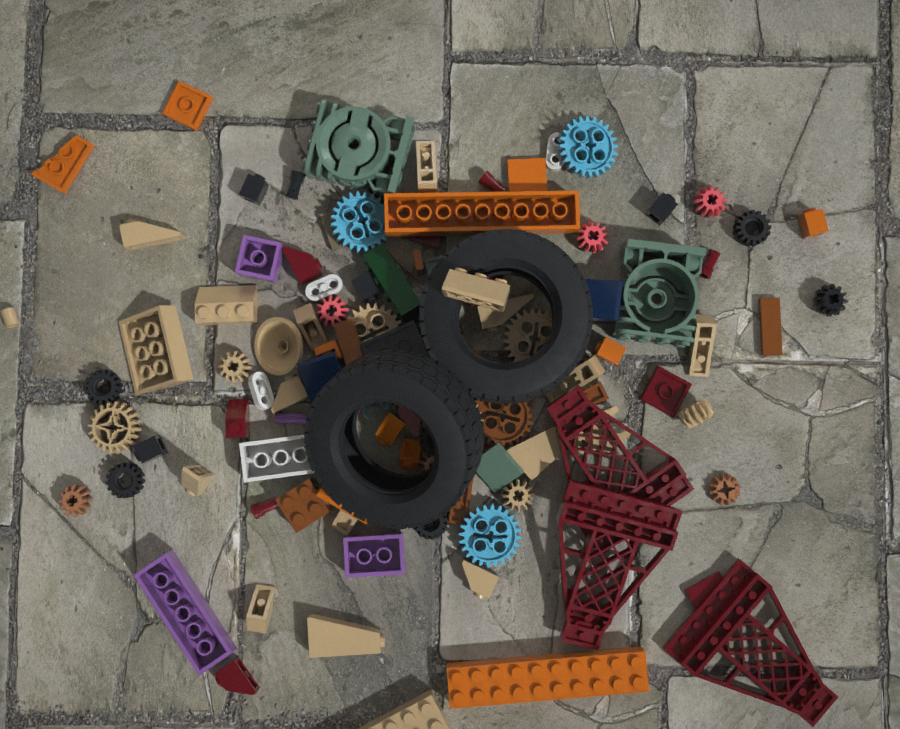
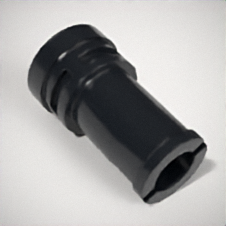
M291 170L287 198L291 199L292 192L294 191L293 200H298L301 184H303L306 174Z

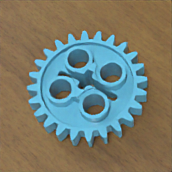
M588 115L583 119L579 116L576 120H571L570 124H566L564 126L565 130L560 132L563 137L558 138L557 141L562 144L557 149L562 150L558 157H564L561 163L568 164L566 170L573 169L572 175L579 172V178L586 175L587 179L592 177V175L596 178L599 174H604L605 170H609L611 168L610 164L615 162L612 157L617 156L618 153L613 150L618 148V145L613 144V142L617 138H611L614 131L608 132L609 124L602 126V119L597 123L595 116L591 120ZM575 134L580 136L581 141L576 139ZM594 134L598 137L599 141L594 139ZM576 153L581 155L582 160L577 158ZM594 153L599 155L600 160L595 158Z
M357 191L355 197L350 192L348 199L343 196L341 198L342 203L337 201L336 206L338 208H333L332 210L336 215H331L330 217L335 222L331 223L330 227L336 228L332 233L333 235H339L336 241H344L342 247L348 244L349 251L354 247L356 248V253L363 249L365 254L368 248L371 250L375 248V245L378 246L381 242L385 243L387 241L385 237L384 203H379L380 197L374 200L373 193L370 197H367L366 191L363 196H360L359 191ZM362 207H368L371 213H364ZM350 213L354 219L347 220L344 214ZM359 219L361 220V222L365 221L364 226L362 223L358 224ZM375 224L379 230L372 231L369 225ZM352 231L360 232L361 237H353Z
M493 503L490 504L489 508L483 504L481 510L475 506L476 512L473 513L469 510L470 518L463 517L466 524H460V527L464 529V531L458 532L460 536H463V538L458 540L459 543L464 544L461 549L462 551L468 550L465 556L467 558L472 556L471 561L473 563L478 559L479 566L485 562L487 568H489L490 563L493 562L494 566L497 567V561L504 565L505 557L511 560L509 554L517 553L514 550V546L520 547L516 540L522 539L517 534L521 531V528L515 527L519 521H512L515 515L513 513L507 515L509 512L507 508L501 511V505L494 509ZM483 520L486 522L483 529L476 528L478 521ZM504 522L505 527L502 530H496V524ZM489 531H491L494 535L506 534L507 537L502 538L499 536H491L490 539H488L485 535H488ZM473 533H479L484 535L473 536ZM483 540L484 546L480 549L475 548L476 541ZM498 541H502L504 544L500 550L494 549V545Z

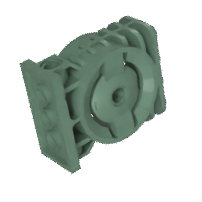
M326 99L318 102L316 109L318 114L317 121L314 120L312 124L313 136L307 143L308 156L303 159L302 169H305L307 178H316L321 182L328 181L330 184L337 183L351 189L370 187L373 193L379 196H384V193H400L415 133L414 118L406 116V119L390 116L382 120L377 114L366 108L351 107L347 104L346 106H340L339 102L332 104ZM369 124L378 136L379 148L375 158L368 165H366L373 158L376 151L375 138L371 130L368 128ZM334 131L336 132L332 139V150L336 159L340 162L337 171L334 170L336 162L329 152V139ZM391 140L400 142L396 151H392ZM356 142L359 146L356 149L349 148L350 144ZM391 164H394L392 175L386 174ZM364 166V167L360 168L359 174H358L357 176H355V175H356V171H357V167Z
M627 239L621 246L620 267L626 273V276L623 279L619 320L614 323L615 327L612 335L616 336V340L621 341L633 338L638 343L654 341L655 345L662 346L673 343V347L678 348L690 346V344L694 343L693 332L696 328L694 320L697 319L695 312L699 302L698 286L694 278L702 273L703 257L706 256V248ZM643 256L655 258L642 263ZM648 276H659L670 281L677 291L684 292L685 295L676 294V291L673 288V286L666 280L660 278L647 279L644 282H642L636 289L629 288V285L634 286L639 280ZM652 295H656L659 298V304H654L651 301ZM630 306L634 307L635 311L641 318L652 322L662 321L668 318L673 312L683 313V315H674L666 323L659 325H651L637 318V316L630 309Z

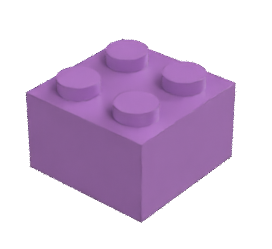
M243 235L235 273L241 277L277 284L284 254L282 248L285 246L280 242Z

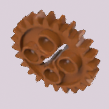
M475 400L479 404L478 409L482 410L480 415L484 418L483 435L484 438H488L487 444L493 440L494 444L501 442V445L505 447V442H508L509 446L512 447L513 440L519 444L518 437L526 438L524 431L531 432L527 426L534 424L529 421V418L535 416L529 414V411L533 409V407H527L530 401L515 403L519 406L520 411L518 414L513 415L509 411L511 404H501L498 410H494L490 406L491 402ZM486 411L496 413L505 411V415L519 418L520 421L504 419L501 422L500 417L486 414ZM490 417L496 420V426L493 429H489L485 424L486 420ZM508 422L513 423L515 426V430L511 434H508L504 429L505 424Z

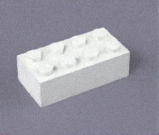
M304 435L239 443L243 481L251 482L314 473L315 471L311 470L308 462L309 458L306 455Z

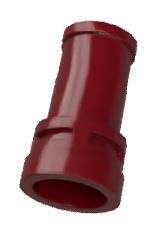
M488 170L478 181L480 185L489 188L492 192H505L507 189Z
M709 249L702 264L700 277L704 279L711 278L714 271L713 268L721 255L718 251Z
M274 496L264 502L250 505L255 519H259L266 515L265 513L278 508L279 505L276 502L278 497Z

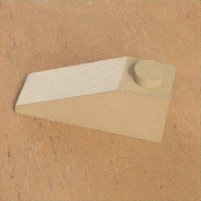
M416 141L418 193H437L435 141Z
M135 219L127 220L125 224L119 225L123 247L129 251L185 240V235L181 232L140 222Z
M534 293L507 299L504 312L478 306L477 312L482 331L486 330L487 333L498 331V327L502 326L535 297Z
M695 314L697 315V319L694 320L696 328L693 332L694 343L689 346L688 375L708 377L717 323L712 315Z
M595 355L578 365L566 380L552 391L546 393L552 403L574 386L579 385L582 387L606 371Z
M200 464L184 466L181 474V485L192 496L202 495L215 475Z

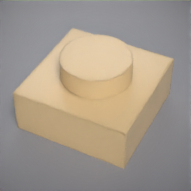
M340 510L331 526L348 536L358 519Z

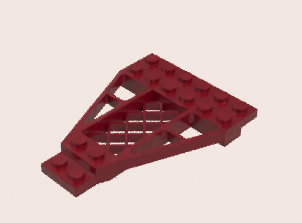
M579 385L574 386L545 407L554 420L567 482L568 479L572 480L566 450H569L586 475V480L583 482L586 484L600 487L597 482L605 483V489L608 490L610 484L619 486V493L667 506L673 505L694 490L686 477V473L675 458L591 403ZM608 420H611L638 438L640 442L627 450ZM594 425L603 426L601 437L592 436ZM589 427L588 435L579 434L584 429ZM606 431H608L612 439L605 438ZM577 436L587 438L585 449L575 447ZM591 439L600 440L598 451L589 449ZM604 441L614 442L612 453L602 452ZM647 444L665 456L666 460L644 475L632 458V455ZM617 446L623 455L616 454ZM575 450L584 452L583 460L580 459ZM588 452L598 454L596 464L586 463ZM602 455L611 456L609 467L600 465ZM615 457L624 458L622 469L613 468ZM628 462L634 471L627 470ZM586 466L595 468L593 476ZM599 468L608 470L606 480L597 479ZM613 471L622 472L620 483L611 481ZM626 473L635 474L633 484L624 483ZM579 527L586 538L589 529ZM608 534L612 541L619 538ZM607 536L596 541L599 548L610 543ZM593 543L592 548H593L594 551H595V550H597V547H596V545Z
M568 479L556 516L565 618L559 637L561 641L595 650L599 649L603 634L611 625L616 613L668 551H673L679 533L676 529L683 512L681 509ZM563 522L589 529L581 550L564 546ZM608 534L619 538L612 541ZM607 536L610 543L599 548L596 541ZM625 541L628 545L627 548L618 553L615 545ZM639 542L661 548L646 567L632 564ZM594 543L597 547V550L591 552ZM613 547L616 554L605 559L602 552ZM565 553L579 556L569 588H567ZM600 554L604 561L593 566L590 559ZM619 559L621 566L612 571L608 564ZM588 561L591 568L584 571ZM607 566L610 572L599 578L596 571ZM629 570L640 572L621 595ZM594 572L597 579L587 584L584 577ZM613 577L615 584L605 589L603 582ZM581 579H582V581L584 582L585 586H583L582 588L578 589V588H579V585H580V582H581ZM601 584L603 591L593 596L590 589ZM588 591L591 597L583 602L580 601L578 596ZM607 595L609 602L599 606L596 601Z
M738 558L662 648L694 677L785 708L798 714L814 727L837 700L838 696L823 684L819 674L815 671L772 589L773 586ZM769 593L779 612V616L768 628H765L750 613ZM782 621L800 652L799 656L774 636L775 629ZM752 625L753 635L743 636L742 626ZM756 626L765 634L757 635ZM738 629L739 636H732V634ZM767 638L768 648L758 649L757 639ZM753 639L754 649L744 650L743 640ZM771 639L775 643H777L780 646V648H772ZM739 640L740 650L730 651L729 641ZM718 651L723 653L735 665L734 669L723 681L700 673ZM768 652L769 662L759 663L758 653ZM772 652H782L783 662H773ZM754 653L755 663L745 664L744 654ZM787 653L796 661H787ZM740 654L741 664L731 655ZM788 665H797L798 672L796 675H788ZM774 666H783L784 676H774ZM760 667H769L770 677H760ZM746 668H755L756 677ZM742 671L766 691V695L736 686L730 682ZM784 680L785 688L783 690H776L775 681ZM762 681H770L771 690Z

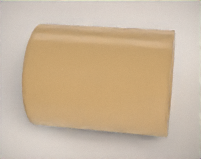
M14 307L0 311L6 328L20 325Z

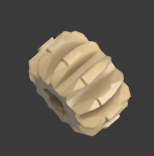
M234 351L232 356L230 352H227L226 356L228 359L220 358L224 364H219L218 368L224 370L219 374L221 376L226 375L224 380L229 381L231 379L233 384H236L237 378L240 382H244L243 375L246 377L250 376L246 369L252 370L251 366H246L251 360L249 358L244 359L245 353L239 355L238 351ZM233 363L239 365V367H236L237 371L231 369V367H234Z
M700 399L682 409L678 415L686 428H693L711 418L714 412L706 399Z
M516 479V485H513L512 481L508 483L511 486L510 489L504 486L503 489L508 494L503 493L501 497L508 498L503 502L504 505L511 502L509 510L512 511L516 505V511L520 512L521 505L524 510H527L528 508L525 503L533 504L528 497H534L535 494L528 493L533 487L528 486L525 488L527 481L524 480L520 486L519 479ZM516 490H518L519 493L520 491H522L523 493L521 494L520 500H518L517 498L515 500L513 499V497L515 496L514 492Z

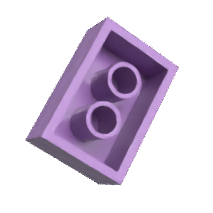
M404 532L345 535L343 537L345 578L400 575L406 573Z

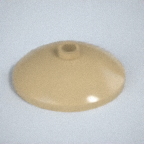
M273 317L263 322L255 336L254 348L256 358L261 367L270 374L286 375L292 372L300 362L303 353L302 336L297 326L289 319L283 317Z

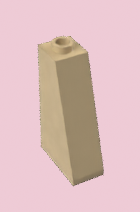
M555 425L506 449L531 481L561 454Z
M310 614L307 617L309 658L381 653L382 647H385V635H381V629L317 614Z

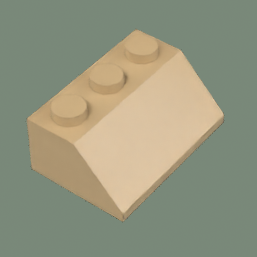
M455 268V270L449 269L442 286V292L444 296L504 312L510 292V285L503 279L495 278V281L487 279V276L484 274L475 273L474 276L467 274L465 269Z
M257 285L199 287L195 300V323L201 326L258 324Z

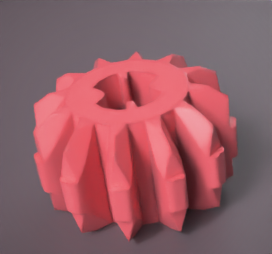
M708 185L707 189L702 187L700 192L694 195L696 200L693 201V204L698 205L695 211L701 210V217L705 216L706 213L708 218H712L713 214L717 217L720 215V211L725 210L723 204L727 202V199L722 198L725 192L719 193V187L713 190L712 185ZM711 199L713 203L708 204L707 200Z
M592 221L588 222V226L583 223L581 225L582 229L577 232L580 236L576 237V241H582L578 247L582 248L585 246V253L591 248L592 254H595L597 249L599 251L603 250L602 245L608 244V241L604 238H607L609 234L603 233L606 229L605 226L601 229L599 228L600 222H597L595 226H593ZM590 235H591V236H592V235H595V236H596L595 239H591V240H590L588 237H589Z
M329 295L328 302L325 298H322L321 300L324 305L317 304V307L322 310L317 311L316 315L321 316L318 319L320 323L325 321V327H328L331 323L332 327L335 328L334 324L337 321L338 323L342 322L341 318L348 319L347 315L343 313L349 312V309L343 308L346 302H340L339 296L333 301V296ZM332 307L337 310V312H334V316L328 313Z

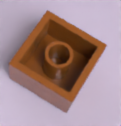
M313 478L307 479L276 499V502L296 533L332 511L328 502L316 496L319 488Z

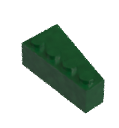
M381 243L363 254L366 260L363 264L369 273L373 271L375 274L373 280L378 287L382 286L385 290L382 294L387 302L392 301L395 307L392 310L397 318L402 317L405 323L412 320L415 323L419 322L420 300L384 244Z

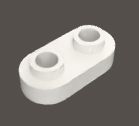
M560 132L551 134L548 139L546 167L550 171H559L564 165L561 163L564 157H558L562 150L557 149L562 143L556 144L554 142L555 139L563 137ZM552 158H558L559 162L554 163Z
M330 274L309 283L306 286L305 294L311 301L318 302L322 298H328L329 295L333 296L339 293L343 288V282L339 276ZM332 282L337 283V286L335 288L330 287V284ZM314 289L319 290L318 295H313Z
M263 372L251 374L248 378V385L255 406L263 411L271 408L274 403V396L268 377Z

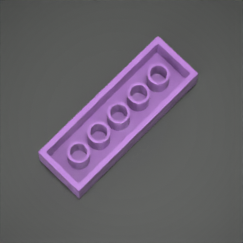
M174 550L165 553L133 575L198 676L237 649Z

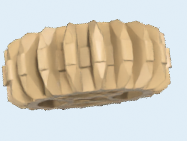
M115 401L114 404L109 402L106 406L100 405V410H94L96 417H89L93 423L87 425L92 427V431H89L88 435H94L90 441H97L95 447H102L103 452L109 450L110 454H114L116 451L117 453H122L123 449L129 450V444H136L133 438H140L136 432L142 430V428L137 427V424H140L142 421L135 420L139 414L132 413L133 407L127 408V403L120 404L119 401ZM112 413V416H110L109 421L103 424V420L105 419V417L108 414ZM120 413L126 418L128 425L122 422ZM115 425L117 427H122V429L115 430L112 428H108V426ZM102 430L107 432V439L104 437ZM127 431L124 439L117 443L121 433Z

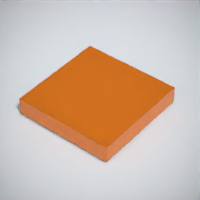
M178 80L162 115L194 131H198L214 98Z
M546 158L507 159L509 192L547 191Z

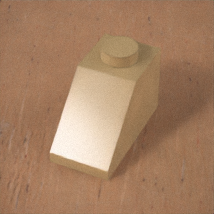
M311 303L293 310L297 325L312 351H314V348L329 342Z
M293 374L284 379L285 382L280 384L271 409L272 413H279L309 398L301 376Z
M463 558L462 565L469 586L474 591L473 595L480 599H484V597L489 599L499 579V575Z
M256 584L246 616L247 631L267 633L272 614L275 587Z

